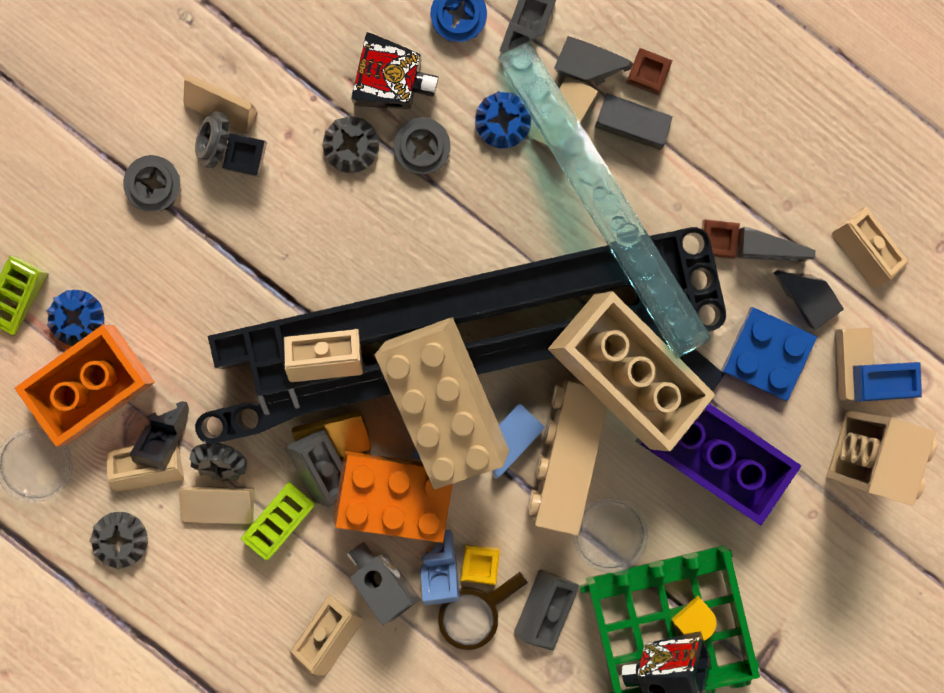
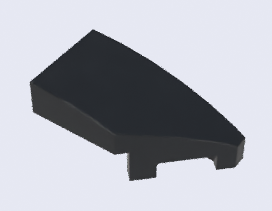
M776 270L773 273L785 294L794 300L807 324L814 330H817L844 310L825 280L816 278L811 274L802 273L801 275L787 273L782 270Z
M181 401L176 403V409L158 416L155 412L147 416L150 424L145 426L129 454L134 463L165 471L176 449L189 412L187 402Z

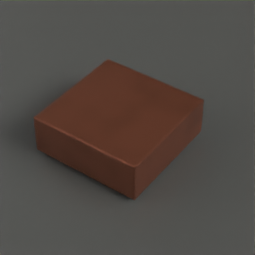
M639 48L626 84L659 96L673 60Z
M707 219L702 221V229L710 238L714 257L736 259L740 223Z

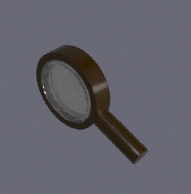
M519 571L489 595L477 588H460V601L442 603L439 609L438 624L445 640L452 646L463 650H474L486 645L493 638L498 627V611L496 606L528 583L527 579Z

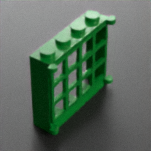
M721 545L585 578L586 583L580 585L581 593L589 592L613 690L611 693H643L640 686L621 690L616 665L639 659L641 661L644 644L639 628L640 624L664 619L669 638L676 637L672 617L687 605L670 609L664 584L689 578L694 599L697 596L702 599L697 576L722 570L727 595L704 600L703 602L709 608L730 603L735 628L715 632L711 637L704 640L711 658V668L709 669L705 693H715L716 688L728 685L731 688H742L750 685L751 680L760 678L759 663L755 657L732 562L733 555L731 550ZM656 586L662 611L637 617L631 592ZM624 594L630 619L605 624L600 599ZM632 627L637 651L613 657L608 632ZM738 636L743 660L718 666L712 642Z

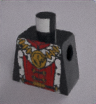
M366 32L351 100L355 106L411 109L414 93L435 97L439 76L420 72L421 54Z
M701 631L647 643L643 648L639 664L623 665L622 679L626 687L640 686L643 693H705L711 658Z

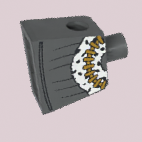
M362 542L347 554L358 569L350 577L351 581L382 626L394 621L421 600L420 596L387 554L375 557L365 542ZM376 571H378L382 577L380 585L376 584V582L374 581V574Z

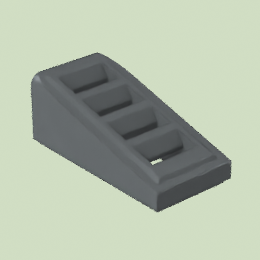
M750 227L739 229L736 257L740 259L806 262L815 258L816 250Z

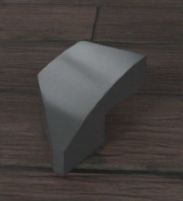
M518 0L499 51L503 53L508 52L544 35L556 0Z
M568 36L554 69L559 74L586 83L594 81L598 86L605 82V78L622 70L624 72L630 70L633 63L611 51Z

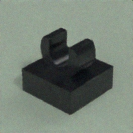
M230 133L222 168L228 171L260 177L267 142Z

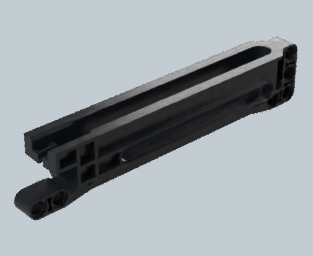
M689 227L209 335L208 341L216 369H227L250 363L260 403L247 402L203 413L196 421L195 432L202 442L216 444L259 434L302 414L392 394L379 364L363 367V374L290 382L285 371L284 337L358 329L360 346L393 339L453 317L455 324H460L619 287H629L634 291L635 301L629 308L662 341L714 331L724 324L726 308L710 238L703 229ZM686 235L694 236L698 240L699 249L696 254H689L684 250L683 240ZM695 270L702 271L707 277V284L702 290L696 289L691 283V275ZM704 305L710 306L715 312L714 321L709 325L703 324L699 318V311ZM668 313L676 314L680 320V327L674 333L668 332L663 325L664 317ZM572 320L464 345L477 375L554 358L555 356L548 348ZM246 409H252L258 415V423L255 428H249L243 424L242 414ZM211 417H216L222 422L223 430L219 436L212 435L207 429V423Z

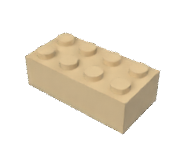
M613 291L594 294L548 348L577 379L651 450L671 451L715 396L710 388Z
M453 317L385 341L375 353V357L434 490L502 468L509 453V448Z
M563 380L562 385H555L551 406L556 408L554 421L547 420L543 441H545V444H548L546 456L539 455L535 476H537L540 482L538 490H531L527 510H529V515H532L535 526L578 536L607 407L584 384Z
M846 410L826 477L877 496L914 506L915 500L921 497L925 488L923 474L926 464L933 459L936 452L937 442L934 440L936 431L890 417Z

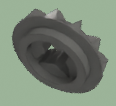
M213 111L200 125L196 137L195 153L201 167L215 168L218 162L223 159L224 150L227 149V140L230 137L228 134L230 123L224 113Z
M349 115L341 119H335L333 124L325 130L322 147L326 159L334 168L346 173H356L365 170L374 162L379 151V139L375 129L364 118ZM343 132L352 139L360 138V141L356 144L357 152L360 156L356 157L349 149L341 150L337 153L345 144Z
M425 117L414 118L403 124L394 140V152L399 163L407 171L418 175L435 173L446 163L451 150L450 138L445 128L437 121ZM431 134L428 145L435 155L422 152L420 156L417 155L414 159L416 146L410 138L423 141Z
M147 155L136 159L130 164L124 175L123 188L128 200L138 209L146 212H162L163 209L174 204L178 193L181 192V176L174 165L167 159L156 155ZM156 173L157 181L165 185L166 188L154 189L153 194L150 195L149 188L140 183L139 180H151Z
M222 443L197 445L191 450L189 457L191 461L190 467L194 470H199L201 476H210L212 480L215 478L221 479L224 482L228 479L237 480L240 475L245 474L247 468V460L244 455L233 447Z
M112 512L103 516L93 526L89 542L92 544L93 556L98 557L103 562V566L121 569L132 566L141 559L147 548L148 535L145 526L136 516L127 512ZM116 530L120 532L122 538L132 540L123 544L119 552L116 550L115 544L105 541L115 536Z

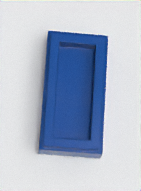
M920 362L853 366L854 401L864 402L922 397Z

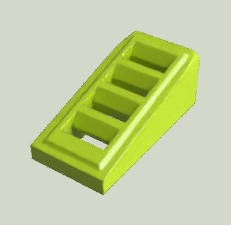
M11 255L0 274V309L13 317L11 322L0 317V329L11 335H16L49 273L19 257ZM18 272L29 278L27 284L15 278ZM11 285L24 290L22 296L10 291ZM5 296L18 303L16 309L2 302Z
M289 481L240 539L264 560L268 561L316 503ZM287 495L303 508L299 513L283 500ZM276 507H279L293 521L290 524L274 512ZM267 518L283 530L281 535L264 523ZM257 530L274 542L271 547L255 535Z

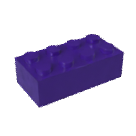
M710 403L671 451L651 450L639 438L635 441L760 526H762L802 466Z

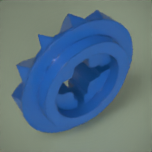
M434 0L430 11L431 21L436 32L448 42L464 43L472 38H476L485 26L487 19L486 4L484 0ZM464 1V12L466 16H469V19H461L459 24L453 27V15L449 14V11H457Z
M497 91L485 97L477 108L475 115L476 130L481 139L488 145L500 149L511 148L521 143L529 133L531 113L525 100H522L513 92ZM499 106H502L506 115L518 116V118L508 122L507 134H504V129L501 128L499 123H488V121H493V119L498 117Z
M65 290V292L53 298L51 306L46 310L48 314L46 326L50 328L55 339L70 346L75 345L104 324V311L100 302L95 296L83 290ZM65 308L71 311L83 309L79 316L83 326L77 324L66 326L70 317Z

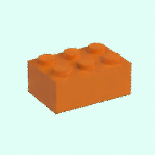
M102 325L14 389L56 447H60L75 441L156 382L116 326Z
M344 451L333 523L335 528L443 543L453 484L434 490L422 462Z

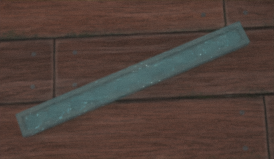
M530 41L498 56L500 67L675 358L677 359L710 342L711 335Z

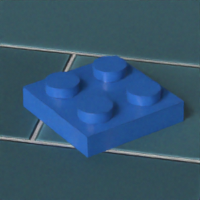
M750 307L721 371L784 401H788L817 336L757 308Z

